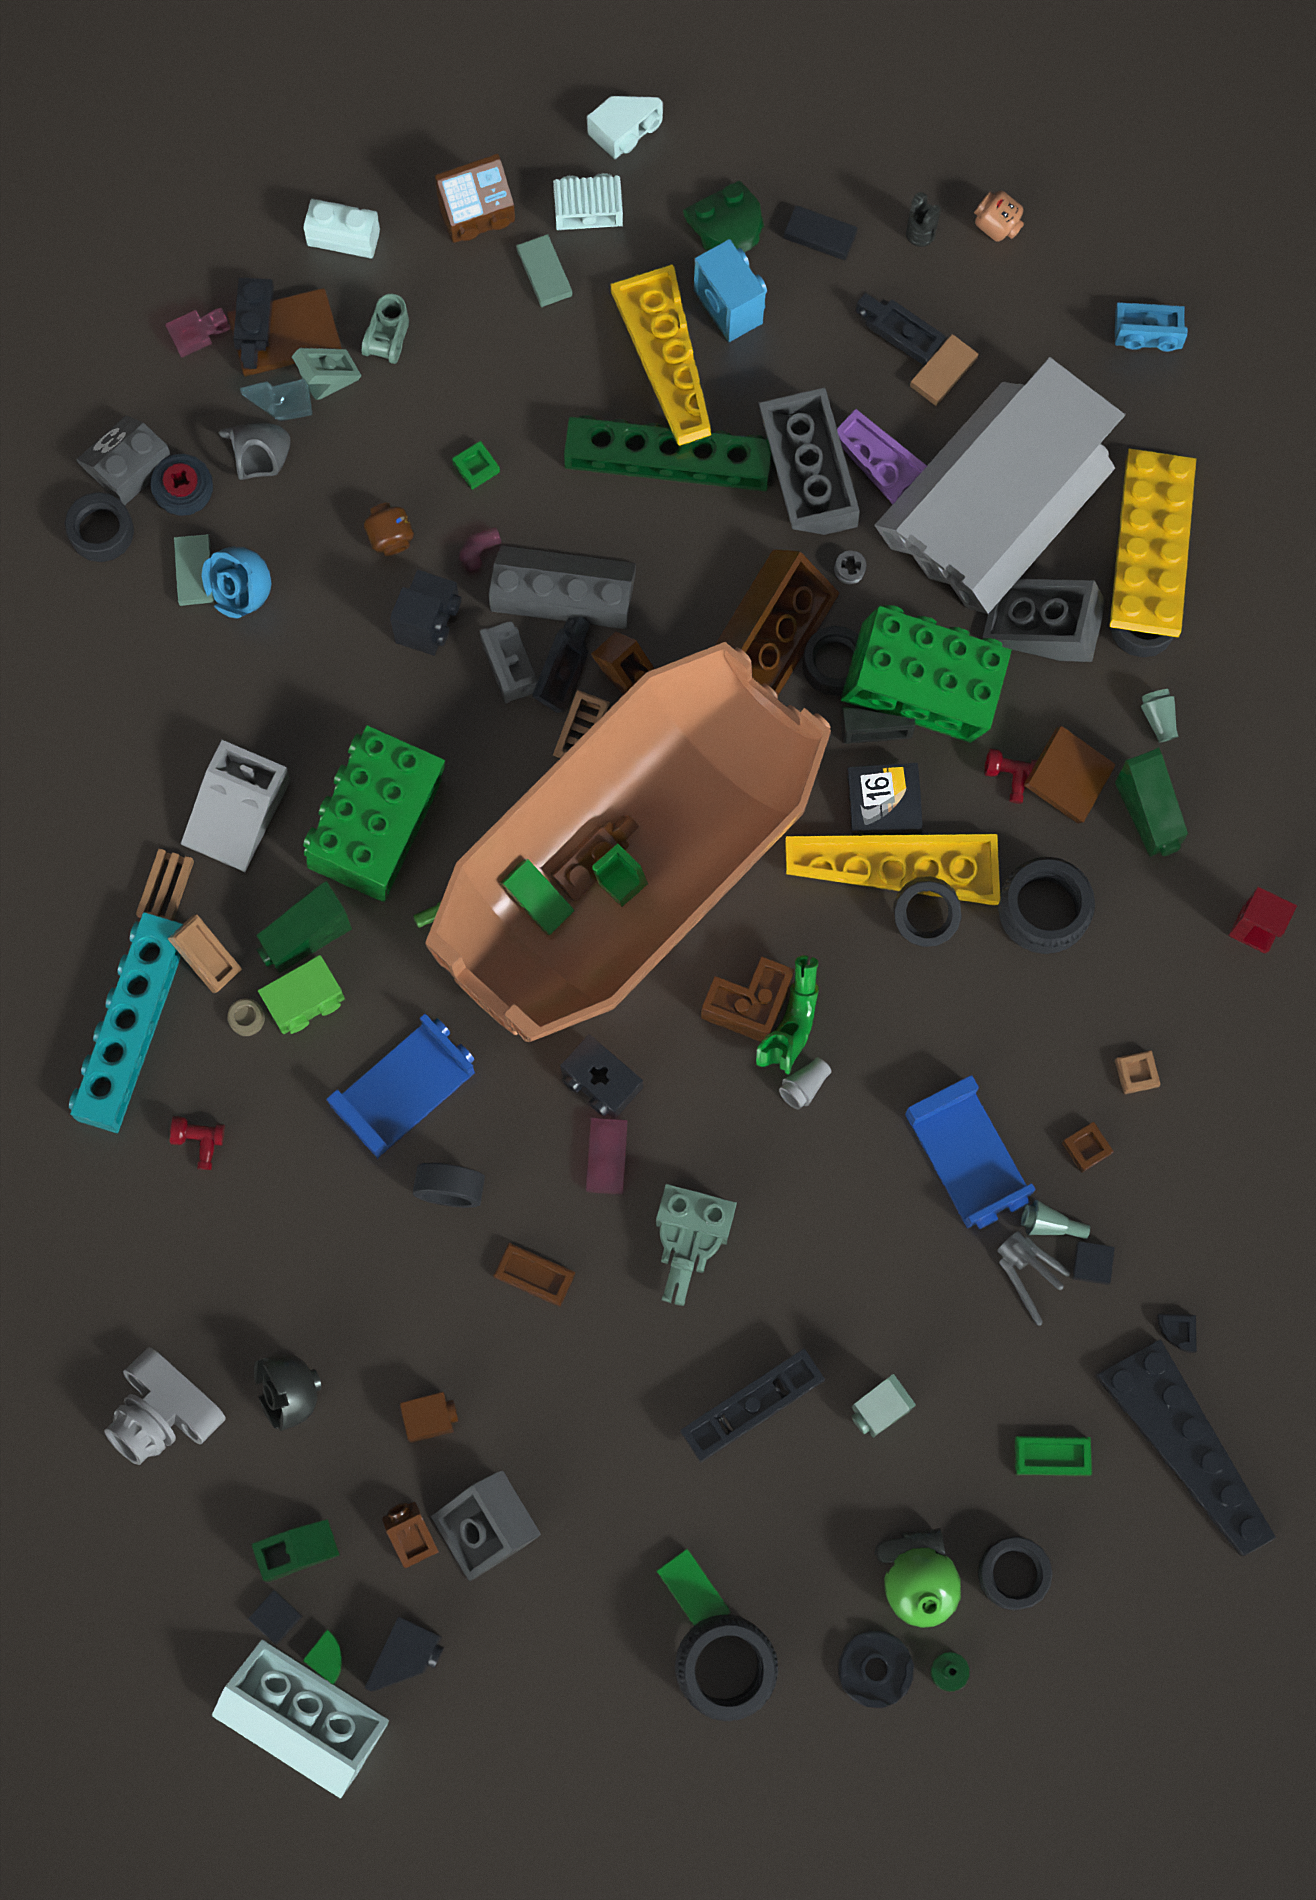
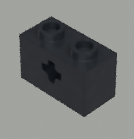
M590 1034L585 1037L560 1065L561 1073L564 1075L561 1079L563 1083L575 1093H578L580 1090L591 1099L588 1102L589 1105L603 1117L608 1113L613 1119H616L643 1089V1080ZM593 1074L598 1077L606 1074L607 1084L604 1085L599 1082L594 1085Z

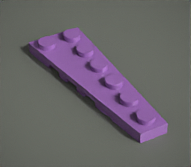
M857 409L837 428L843 450L892 504L927 467Z

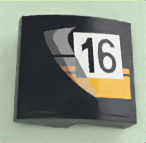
M918 763L848 767L849 814L852 836L923 835Z

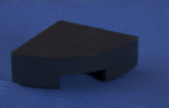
M1157 1315L1159 1328L1171 1345L1184 1352H1197L1196 1315Z

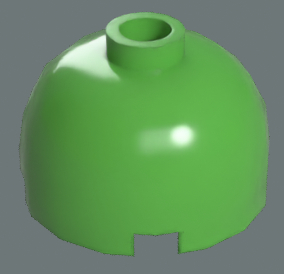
M915 1548L900 1554L894 1560L895 1565L890 1569L889 1574L886 1572L884 1577V1586L887 1600L894 1613L907 1624L917 1627H933L946 1621L956 1611L961 1599L960 1577L950 1558L937 1554L931 1548Z

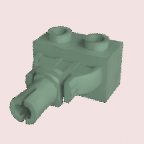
M668 1184L665 1185L656 1218V1226L660 1227V1239L664 1247L661 1261L668 1264L671 1251L674 1250L675 1252L664 1294L661 1298L663 1301L671 1303L674 1289L678 1286L674 1304L685 1305V1297L695 1260L699 1257L696 1272L703 1273L707 1259L717 1252L721 1244H727L736 1210V1202Z

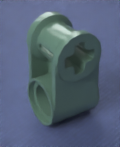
M387 294L378 300L370 326L364 335L362 344L363 356L368 357L372 354L389 359V362L392 364L397 363L409 326L406 304L400 296ZM389 312L400 313L396 318L385 317Z

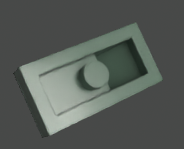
M299 348L292 356L300 375L316 400L322 399L358 381L362 376L346 349Z

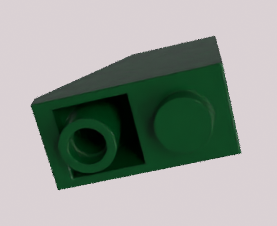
M328 1519L287 1530L251 1544L262 1579L266 1582L274 1581L340 1556Z

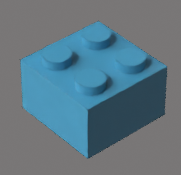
M730 239L696 257L694 271V292L728 342L763 324L765 293H767L766 285L761 276L758 274L754 275L748 267L749 261L741 248L736 249Z

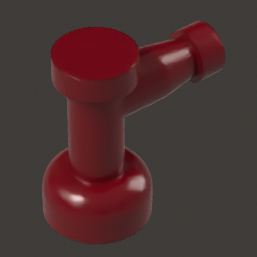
M989 748L985 761L984 775L995 777L1000 771L1012 773V794H1010L1009 802L1022 804L1025 789L1024 783L1037 760L1030 759L1029 762L1003 758L1000 750Z
M173 1116L170 1144L182 1145L186 1139L200 1140V1162H198L197 1169L212 1170L211 1160L214 1146H222L225 1125L218 1123L216 1127L188 1124L185 1117Z

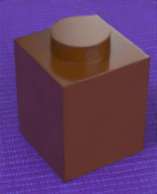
M444 1392L400 1403L410 1443L454 1432L452 1423L459 1421L454 1399L447 1401Z

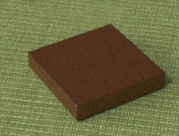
M1059 726L1055 728L1024 786L1079 824L1085 821L1116 764L1066 728Z

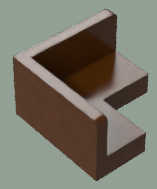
M761 956L749 989L715 976L702 1007L701 1019L761 1042L773 1031L792 983L795 969Z

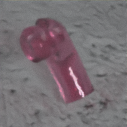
M494 527L472 535L466 540L459 553L460 561H463V566L466 570L471 571L479 568L482 564L479 558L482 550L501 543L497 528Z

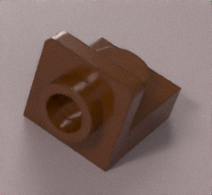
M416 1502L396 1505L388 1511V1515L382 1518L386 1532L404 1569L439 1552Z

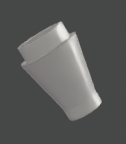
M816 1057L811 1063L783 1079V1085L779 1088L781 1097L795 1109L808 1106L826 1077L831 1074V1069L825 1061Z

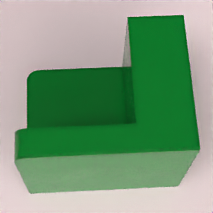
M619 844L614 846L592 866L599 885L621 907L648 885L641 865Z

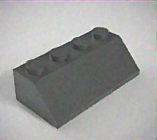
M826 388L760 402L761 416L792 529L826 535L858 527L860 510Z
M500 546L493 567L489 592L490 608L492 612L567 621L568 617L581 616L589 621L590 625L627 629L636 563Z

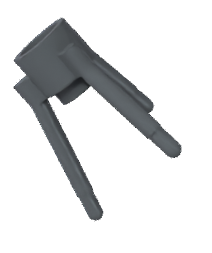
M1017 1231L997 1250L1003 1257L999 1264L1009 1275L1036 1325L1041 1326L1043 1321L1017 1275L1014 1266L1016 1265L1021 1270L1030 1263L1058 1290L1063 1289V1284L1035 1256L1042 1259L1064 1276H1069L1070 1271L1036 1246L1029 1237L1024 1238Z

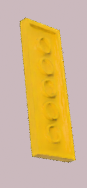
M1136 449L1128 450L1110 627L1179 637L1182 630L1196 458Z

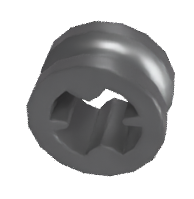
M845 551L836 560L834 567L835 576L844 584L857 583L864 576L866 561L862 554L857 551ZM847 561H852L853 566L859 567V570L855 569L854 574L850 575L848 570L842 568L841 565L845 566Z

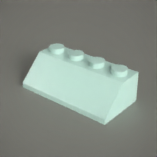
M264 1640L260 1641L225 1686L212 1714L213 1717L339 1798L343 1796L357 1776L389 1723V1720Z

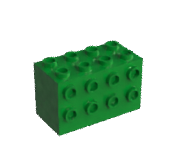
M893 605L879 606L862 623L841 701L879 713L915 719V725L970 743L990 730L1012 650L1002 647V642L996 639L982 638L981 640L969 636V631L963 628L950 627L948 629L936 625L937 622L932 618L926 616H917L915 618L903 614L904 611L901 608Z
M367 725L362 735L356 733L348 751L351 754L347 766L342 764L338 769L333 782L336 785L332 797L326 796L318 813L321 816L317 829L314 827L310 828L303 847H306L304 856H307L308 869L385 903L443 781L445 760Z

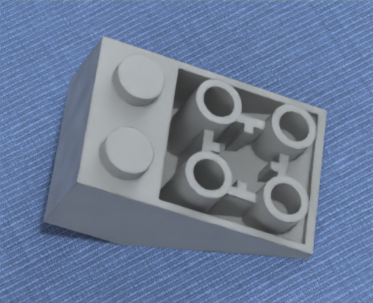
M222 740L206 770L181 845L246 872L291 781L287 768Z

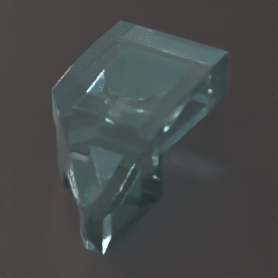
M304 379L273 387L266 381L240 388L241 393L247 399L279 421L312 415L309 384Z

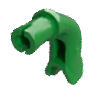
M802 955L795 959V980L790 987V998L786 1012L774 1032L768 1034L759 1044L756 1065L766 1067L774 1063L780 1064V1069L785 1070L786 1074H790L795 1059L809 1038L819 993V987L816 984L818 960L812 957L810 959V966L808 965L809 956Z

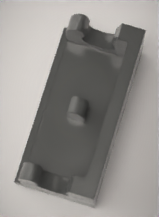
M506 622L489 629L480 630L482 646L505 704L533 694L538 681L519 636L518 629L514 627L513 622Z

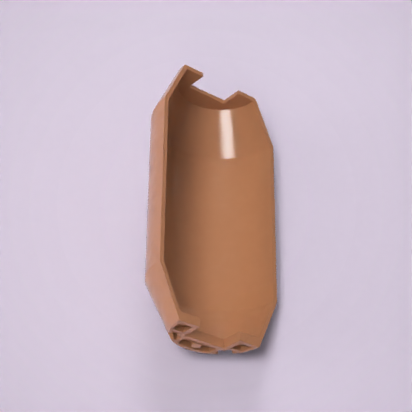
M726 642L646 672L456 862L425 942L426 946L438 963L451 973L455 978L454 981L482 1009L512 1034H519L525 1042H532L613 1010L803 815L831 734L829 723L817 713L812 715L805 708L799 712L791 705L786 707L778 700L776 692L765 683L760 685L752 678L750 657L738 647L733 649ZM622 815L631 816L639 827L626 839L630 845L625 851L641 865L648 885L623 907L599 885L598 881L577 901H573L554 881L550 873L597 826H603L606 822L614 825ZM524 859H529L575 910L551 935L546 934L500 884Z

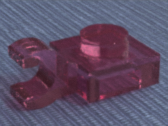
M221 308L215 309L199 318L196 310L165 324L181 358L212 344L208 335L222 334L231 329Z

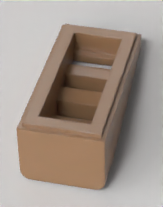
M577 690L553 756L561 758L568 751L564 749L566 742L574 745L579 740L569 736L571 730L582 734L589 730V728L575 724L576 717L595 724L609 710L611 703ZM581 705L598 710L597 717L580 711Z

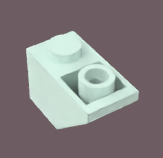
M611 96L587 116L588 135L615 160L623 152H630L643 135L647 132L652 133L659 127L662 122L663 102L656 97Z

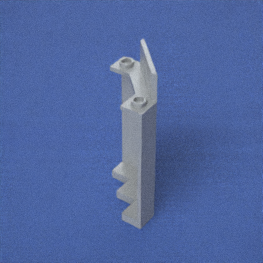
M1049 357L1025 385L1002 382L879 519L875 527L890 549L912 554L928 579L950 584L966 608L989 614L1115 469L1108 457V450L1101 442L1121 421L1125 414Z

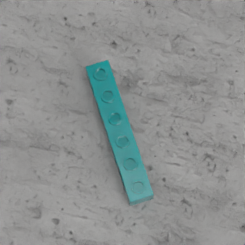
M144 912L140 922L136 921L130 933L132 945L128 955L124 954L119 962V981L116 988L112 987L107 995L105 1006L108 1008L106 1017L104 1022H98L94 1032L93 1040L96 1042L92 1055L88 1054L85 1057L82 1065L81 1075L84 1077L79 1089H74L69 1101L70 1114L76 1121L111 1132H119L181 959V954L168 938L183 924ZM151 948L160 950L159 956L155 960L150 962L143 961V956L147 950ZM139 981L148 983L144 993L140 995L131 994V989L135 983ZM128 1014L136 1016L135 1022L131 1027L126 1029L119 1028V1022L122 1017ZM112 1049H123V1056L119 1061H107V1055ZM104 1081L111 1082V1089L108 1094L100 1097L95 1096V1089L99 1083Z

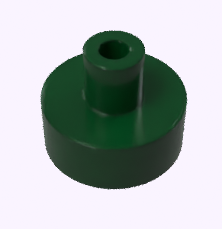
M948 1652L940 1654L934 1659L930 1674L934 1684L941 1690L957 1691L968 1682L970 1669L967 1661L961 1655ZM950 1668L954 1671L952 1676L949 1674Z

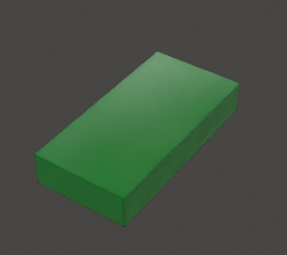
M524 859L500 882L505 890L548 935H551L575 911L529 859Z
M1016 1436V1475H1092L1091 1437Z
M688 1549L657 1570V1573L694 1626L709 1617L728 1615L731 1612Z

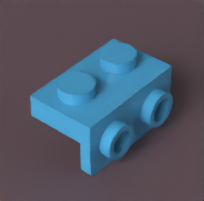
M1117 303L1115 309V345L1125 346L1128 349H1140L1142 347L1158 348L1162 351L1182 349L1187 337V328L1184 327L1185 306Z

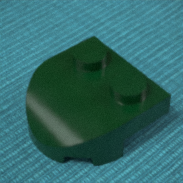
M740 180L683 209L685 220L701 237L703 248L707 251L730 239L736 249L741 248L746 252L760 241V232L764 228L761 207L757 198Z

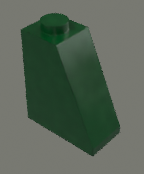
M1156 748L1126 760L1115 784L1149 856L1161 853L1162 856H1167L1182 848L1180 844L1183 843L1188 832L1160 749Z
M327 881L320 884L256 935L261 944L256 950L267 967L273 964L278 973H281L352 930L345 909Z

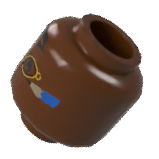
M389 502L379 504L370 509L372 515L365 520L364 528L372 548L377 552H384L385 556H392L410 547L409 542L414 537V531L406 511L399 506L391 507Z

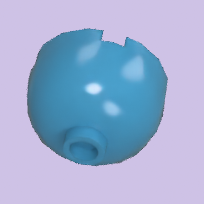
M237 546L224 548L213 553L211 558L207 559L203 564L202 581L207 596L212 592L214 599L218 603L214 607L227 617L240 618L257 610L264 604L270 594L272 584L270 571L259 554L249 548Z

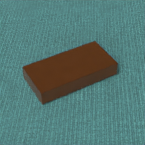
M508 1243L494 1273V1278L558 1307H561L575 1277V1272L511 1243Z

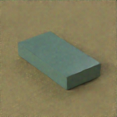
M548 234L517 245V252L541 307L572 296V289Z
M209 535L174 537L179 605L214 603L212 592L207 596L202 581L203 564L207 559L211 558Z

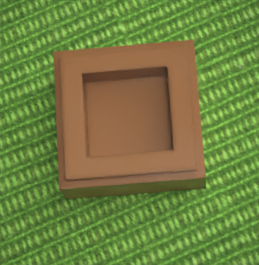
M1152 1050L1115 1059L1124 1094L1157 1088L1161 1085Z

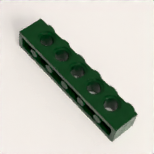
M582 415L578 418L569 417L564 451L565 469L766 492L771 458L769 441L760 435L752 434L744 437L731 435L726 431H714L710 436L678 446L671 428H664L660 424L648 423L646 425L631 424L622 419L602 421L588 415ZM598 440H605L609 444L604 447H598L593 443ZM631 444H639L643 448L638 451H632L627 447ZM664 448H673L677 452L671 455H666L662 453L661 450ZM704 451L710 454V456L701 459L694 454ZM733 455L741 456L744 460L741 462H732L728 458Z

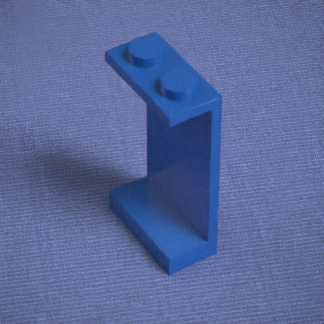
M426 1014L421 1016L422 1025L343 1094L337 1089L327 1098L330 1107L377 1159L475 1074L474 1067L471 1064L475 1060L474 1057L461 1043L456 1047L447 1038L451 1033L438 1018L432 1021Z
M972 1075L908 1107L905 1116L967 1229L977 1224L979 1229H982L997 1221L998 1217L996 1214L1002 1210L1009 1208L1012 1213L1030 1203L1028 1197L1036 1189L1033 1184L1027 1186L976 1095L979 1087Z

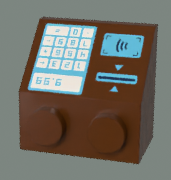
M498 154L435 175L439 210L453 243L460 240L468 241L474 239L478 234L492 229H503L515 221L514 203Z

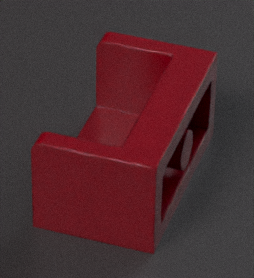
M1257 887L1242 906L1228 936L1266 954L1269 952L1276 936L1281 937L1285 933L1297 905Z

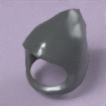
M252 423L224 428L219 432L221 437L231 439L239 480L259 476H275L282 469L290 449L291 438L289 433L281 426L270 423Z

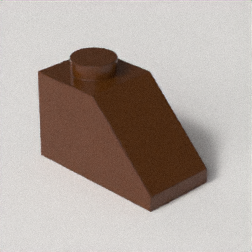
M618 632L613 633L591 653L607 679L623 695L646 672L655 669L637 641Z

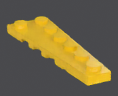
M673 264L612 283L611 293L678 446L710 436V424Z
M997 834L786 836L785 839L786 874L896 891H900L906 883L915 878L931 876L944 880L954 889L959 900L989 905H998L1000 902ZM924 891L918 893L922 895L942 897L938 893L931 891Z

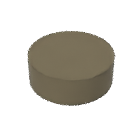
M240 999L230 1006L227 1019L235 1033L242 1036H251L261 1030L264 1025L265 1015L261 1006L256 1001Z

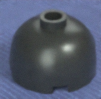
M289 1354L270 1356L255 1362V1384L263 1382L264 1395L259 1396V1400L271 1426L274 1429L279 1428V1431H283L306 1421L313 1413L317 1403V1391L321 1390V1381L315 1369L310 1370L303 1360Z

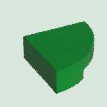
M327 1630L303 1661L332 1685L335 1684L341 1672L342 1655L337 1639Z

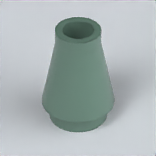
M1169 689L1158 690L1142 696L1143 705L1140 707L1156 734L1158 743L1179 737L1176 727L1174 696H1170Z

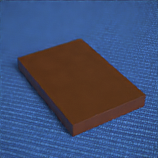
M325 288L273 301L269 347H266V351L258 350L257 369H243L241 350H237L244 377L296 364L292 356L299 348L341 349ZM236 310L227 312L233 337Z

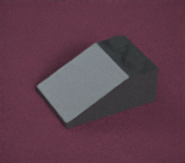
M1018 579L989 612L983 638L996 639L1002 642V647L1058 661L1092 662L1106 600L1094 580Z

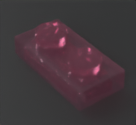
M591 1118L586 1192L623 1194L627 1120Z

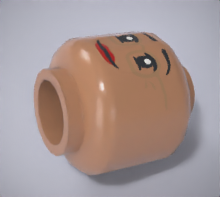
M990 191L974 211V214L977 215L975 220L976 226L996 242L1003 240L1006 236L1013 239L1024 225V222L1020 220L1023 214L1022 205L1004 191H997L995 194Z

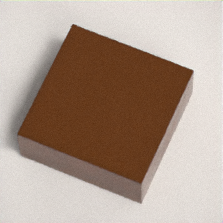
M1095 1122L1082 1128L1062 1142L1081 1173L1114 1152Z

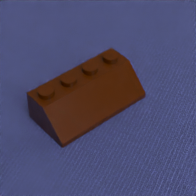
M773 549L715 645L726 642L733 649L736 647L742 649L751 659L752 678L760 685L765 683L770 686L778 696L802 657L810 637L817 632L840 593L801 551Z

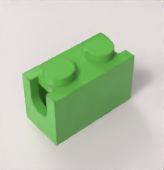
M321 955L258 990L282 1034L289 1031L291 1034L301 1031L309 1025L308 1020L320 1013L322 1016L334 1012L341 1006L340 1002L345 1000L341 988Z

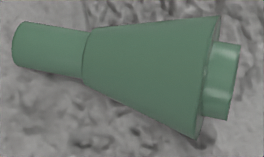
M1034 1200L1031 1206L1026 1205L1022 1213L1021 1225L1025 1227L1027 1235L1068 1234L1087 1239L1090 1233V1225L1069 1220L1068 1217L1038 1200Z

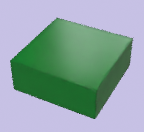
M481 441L452 458L453 465L472 490L500 473L499 465Z

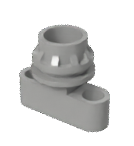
M148 1347L123 1371L129 1383L144 1398L141 1399L136 1395L129 1394L124 1399L125 1405L121 1404L115 1410L113 1422L105 1429V1434L112 1445L132 1463L140 1465L147 1457L159 1455L165 1449V1445L170 1446L175 1442L176 1437L171 1429L173 1424L194 1442L202 1444L225 1421V1416L216 1404L164 1357Z

